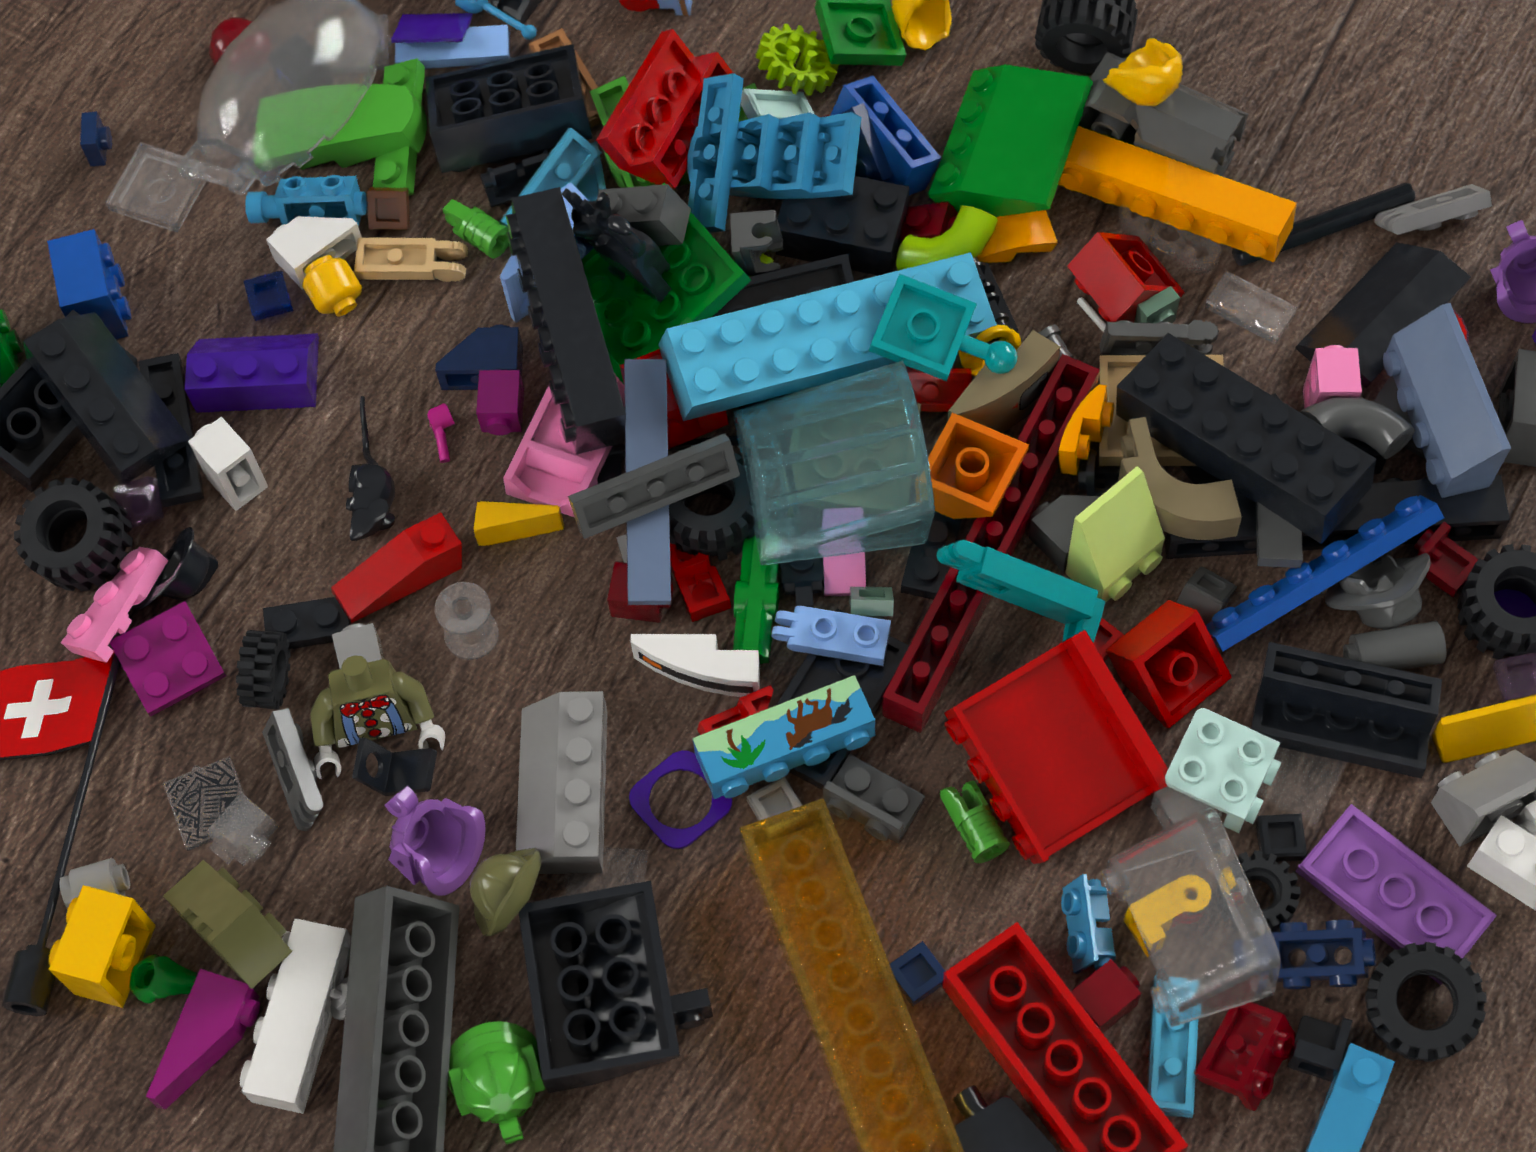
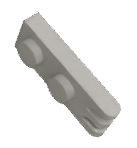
M1470 184L1381 211L1375 216V223L1377 226L1397 235L1416 229L1420 231L1439 228L1442 225V221L1452 218L1457 220L1469 219L1477 216L1478 210L1491 207L1490 191Z

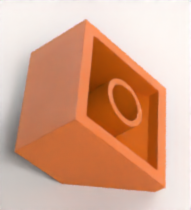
M952 412L916 478V503L953 519L993 517L1029 449V444Z

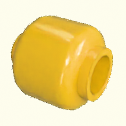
M326 255L307 266L302 286L315 308L321 314L335 313L337 317L351 312L357 306L355 300L361 294L362 285L343 258H333L331 255Z

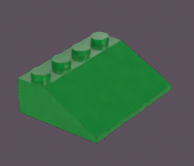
M1005 64L973 70L928 196L935 203L949 201L957 212H959L960 207L963 205L983 210L995 217L1049 210L1093 81L1086 76Z

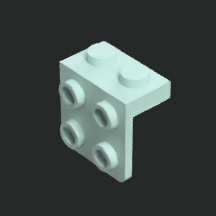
M1206 708L1198 709L1165 775V783L1174 790L1226 813L1227 816L1223 826L1239 833L1244 821L1251 824L1254 823L1264 800L1256 797L1262 783L1271 786L1282 762L1274 759L1280 742Z

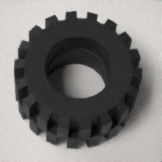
M1042 0L1035 34L1036 48L1041 50V56L1044 59H1049L1050 63L1054 66H1060L1069 72H1079V74L1088 75V73H1094L1107 52L1126 60L1131 53L1138 9H1136V3L1134 0Z
M734 453L740 476L669 504L670 543L676 545L677 550L683 547V552L691 555L702 553L709 556V561L710 556H718V560L721 561L727 559V553L733 551L735 555L741 553L744 539L752 538L755 535L754 530L759 531L762 515L760 484L758 477H754L752 466L749 463L743 465V459L740 455ZM707 493L720 494L732 501L727 509L710 516L696 514L687 508L693 499Z
M65 478L64 484L59 480L49 482L47 490L40 487L34 491L36 497L32 502L28 499L24 502L22 507L26 510L23 515H17L15 522L20 526V530L14 531V540L20 544L16 550L18 555L25 560L24 563L55 586H60L68 591H74L75 587L80 591H88L91 589V583L100 587L106 583L105 577L110 574L115 577L120 571L116 568L117 565L127 555L125 548L132 547L133 538L127 534V532L133 530L131 521L125 517L127 513L123 507L100 488L83 479L79 482L75 478ZM87 518V529L81 541L73 548L61 552V540L65 531L76 521Z
M1513 544L1504 545L1500 553L1493 549L1486 553L1483 560L1479 559L1474 564L1458 599L1457 609L1461 610L1458 620L1460 625H1467L1464 635L1469 641L1475 638L1478 641L1476 648L1482 653L1489 649L1494 652L1492 658L1501 661L1503 656L1506 655L1510 656V662L1520 663L1523 656L1526 655L1528 660L1531 661L1536 659V616L1521 618L1507 613L1497 603L1494 592L1504 589L1517 590L1527 595L1536 605V553L1531 552L1530 545L1522 544L1519 550H1514Z
M1425 942V944L1416 945V943L1407 944L1404 948L1396 949L1379 963L1368 982V988L1365 993L1366 1015L1368 1022H1371L1374 1028V1034L1387 1045L1389 1050L1394 1053L1397 1052L1403 1055L1404 1058L1413 1061L1416 1059L1432 1062L1456 1054L1476 1037L1480 1025L1485 1019L1484 1004L1487 1002L1486 992H1483L1481 987L1483 981L1479 973H1474L1470 967L1472 963L1466 957L1462 959L1455 954L1456 950L1448 946L1442 948L1436 946V943ZM1418 975H1428L1440 980L1448 988L1453 1000V1009L1449 1019L1442 1026L1431 1030H1422L1411 1026L1403 1019L1398 1010L1397 995L1402 984L1408 979Z

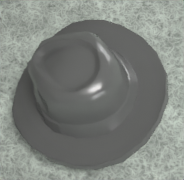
M1423 553L1407 558L1385 556L1382 560L1372 561L1329 587L1325 595V603L1333 609L1355 610L1362 623L1372 628H1396L1414 619L1422 610V598L1418 588L1431 565L1429 554Z

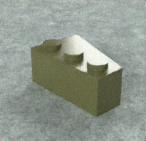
M202 860L165 893L163 897L180 917L252 989L293 952L281 938L287 931L270 912L265 916L261 914L260 911L263 910V907L246 889L242 893L237 890L240 885L225 868L222 867L216 871L206 861Z

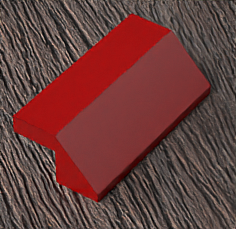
M674 29L662 31L596 141L619 169L656 185H662L665 182L675 190L687 170L688 151L699 122L704 78L732 74V70L718 52L694 57Z

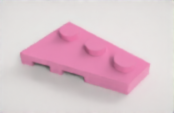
M139 547L128 553L121 561V570L111 581L106 582L96 591L93 604L84 614H80L72 620L67 628L68 634L60 643L74 654L107 663L114 652L108 646L116 633L123 634L126 632L132 622L128 618L129 610L132 606L146 599L168 560L158 550Z

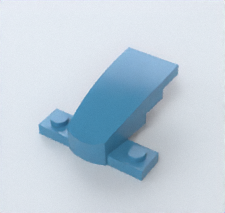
M734 73L704 78L698 127L694 131L688 151L687 170L689 182H691L688 206L691 208L694 216L710 233L725 231L729 195L766 199H806L853 195L862 117L853 112L818 117L809 112L781 119L766 114L738 122L744 78Z

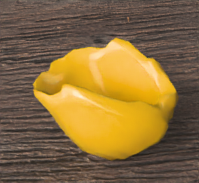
M892 0L895 21L901 30L902 38L905 39L909 47L927 50L936 42L949 36L952 24L949 0Z
M1149 38L1146 41L1145 47L1132 52L1124 62L1118 65V68H1111L1109 75L1103 79V82L1137 105L1157 106L1164 102L1179 87V83L1182 81L1183 65L1181 54L1172 45L1160 42L1155 38Z

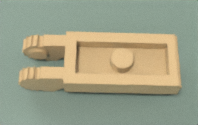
M435 238L357 239L354 274L358 280H435L437 278L443 282H456L465 278V266L458 262H436V258L439 257L445 261L465 259L468 247L460 241H436Z

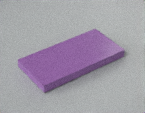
M1352 804L1296 870V873L1395 950L1404 948L1407 944L1416 943V945L1425 944V942L1436 943L1438 947L1445 948L1448 946L1456 950L1455 954L1463 959L1497 916ZM1430 976L1432 979H1434V980H1435L1437 983H1439L1440 985L1443 984L1440 980H1438V979H1436V978Z

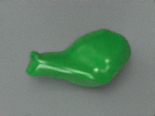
M152 954L139 961L132 968L130 989L140 1001L153 1003L157 998H166L177 994H190L198 973L180 966L167 956Z

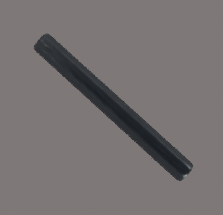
M1402 183L1293 223V229L1280 252L1374 219L1381 211L1414 202L1416 198L1415 191L1410 183ZM1236 248L1232 250L1233 258L1238 266H1244L1263 259L1261 257H1254Z

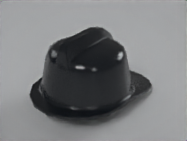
M192 527L185 528L174 541L171 548L163 555L168 560V563L146 599L132 606L134 610L144 608L159 595L177 600L187 599L199 594L206 587L218 568V560L193 541L194 530Z

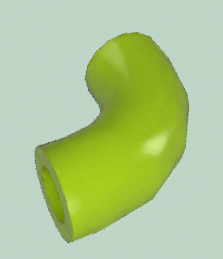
M962 205L951 228L942 235L933 238H920L914 235L906 236L898 250L897 270L970 252L973 257L979 256L992 236L998 219L983 210Z

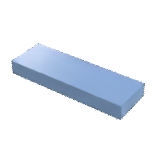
M508 25L469 27L463 42L395 43V64L418 58L425 66V69L476 66L509 59Z

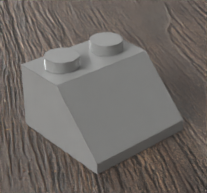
M1515 749L1502 756L1498 752H1494L1475 764V770L1465 775H1462L1460 771L1454 772L1438 783L1439 790L1431 804L1459 847L1490 832L1501 815L1510 821L1517 818L1526 805L1536 800V762Z

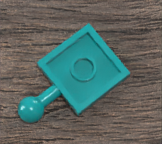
M899 274L869 348V351L945 381L948 379L959 350L983 359L987 368L998 374L1011 371L1017 363L1016 349L1009 342L995 341L988 344L965 335L977 303Z

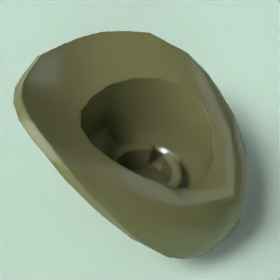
M536 848L494 855L483 860L476 867V871L470 880V893L474 902L475 919L483 936L491 937L502 932L529 900L541 868L540 852Z

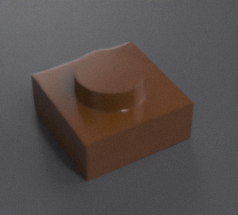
M370 187L367 190L369 229L408 230L410 227L409 188Z

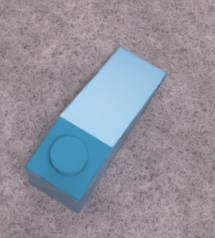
M1349 1044L1344 1052L1339 1072L1331 1082L1306 1152H1360L1395 1061L1355 1044Z

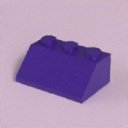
M318 334L198 339L187 353L185 391L195 412L316 407Z

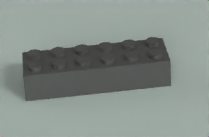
M384 886L355 897L334 1152H443L460 905L390 886Z

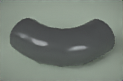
M1334 397L1308 406L1300 411L1303 415L1343 439L1351 438L1366 443L1384 459H1388L1398 453L1410 441L1415 432L1411 424L1385 405L1360 397Z

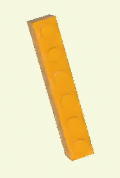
M1080 126L1077 128L1058 184L1068 190L1083 193L1097 198L1104 203L1122 207L1140 216L1172 225L1179 230H1186L1208 238L1215 243L1224 244L1247 252L1254 257H1261L1272 262L1276 260L1293 229L1297 203Z

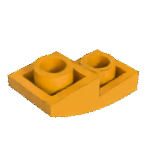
M1046 210L996 217L998 222L995 230L977 258L984 263L1011 262L1017 253L1052 252L1058 241Z
M1098 384L1073 413L1059 447L1061 473L1077 475L1080 460L1088 459L1090 441L1101 442L1104 427L1112 426L1114 403L1108 402L1107 385Z

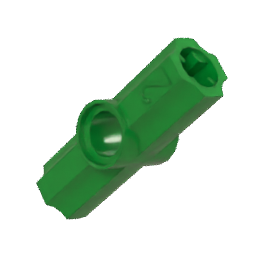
M754 535L752 538L744 539L741 576L735 585L734 618H736L733 650H759L760 664L769 663V657L771 656L772 626L779 604L777 575L780 542L771 539L769 536Z

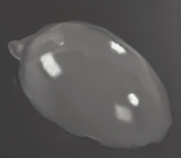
M287 0L267 7L223 50L202 88L196 123L197 141L179 164L180 176L191 181L201 179L228 187L231 193L242 195L255 180H259L263 186H270L279 182V174H282L292 165L300 168L314 158L310 152L324 138L331 141L343 128L374 80L377 71L374 61L377 53H383L385 48L383 23L380 17L359 0Z

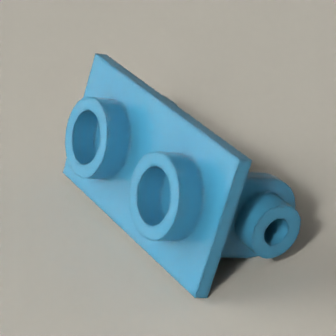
M1082 874L1062 888L1063 894L1061 898V907L1066 915L1069 935L1067 939V952L1070 958H1072L1074 974L1080 973L1092 964H1094L1095 970H1098L1110 959H1116L1112 928H1099L1096 926V922H1107L1110 920L1107 888L1102 887L1101 880H1088L1087 874Z

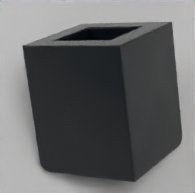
M1306 1015L1302 1016L1287 1067L1332 1082L1339 1072L1353 1020L1343 1017L1339 1025L1336 1026Z

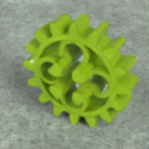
M784 24L781 30L775 26L771 27L769 33L764 32L755 58L760 60L758 68L768 70L765 77L767 80L777 79L779 81L778 88L782 89L786 85L790 86L793 94H797L799 89H803L808 96L812 95L814 89L823 93L826 86L832 85L839 64H830L824 39L819 41L816 38L817 32L814 30L809 34L805 33L801 25H798L796 30H792L788 24ZM801 52V55H800V57H799V59H798V62H797V64H796V67H794L795 62H796V60H797V58H798V55H799V53Z

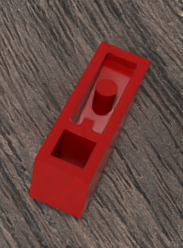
M440 512L403 530L333 585L331 591L351 623L462 569V543Z

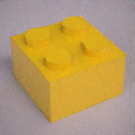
M83 885L78 898L75 897L69 904L66 914L67 925L62 938L56 940L51 948L49 970L74 995L123 1008L131 990L130 976L132 968L143 959L156 925L133 898Z

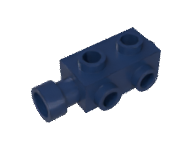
M1352 920L1326 921V930H1308L1307 923L1304 922L1281 923L1280 932H1269L1270 943L1255 944L1254 940L1234 941L1233 959L1235 973L1237 977L1256 976L1257 971H1271L1272 979L1276 982H1283L1284 989L1311 988V981L1329 980L1330 987L1357 986V979L1369 978L1368 966L1376 965L1373 938L1366 939L1365 931L1362 928H1354ZM1349 949L1352 952L1351 961L1344 965L1337 963L1336 955L1338 951ZM1296 951H1303L1306 954L1305 963L1299 967L1293 966L1290 960L1292 954Z

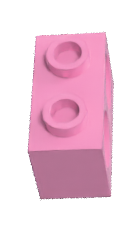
M1340 345L1316 348L1303 387L1304 409L1334 397H1360L1362 389L1358 348H1344Z

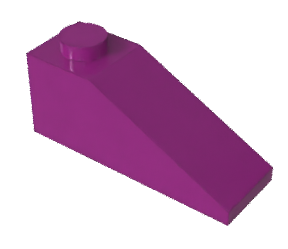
M203 969L199 970L146 1094V1097L156 1107L166 1110L243 1038L246 1028L254 1025L259 1014V995L255 990L251 989L244 982Z

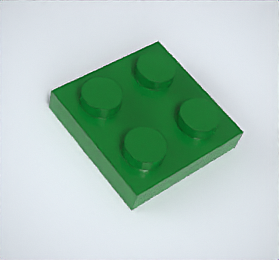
M817 0L814 8L830 64L903 65L906 52L890 0Z

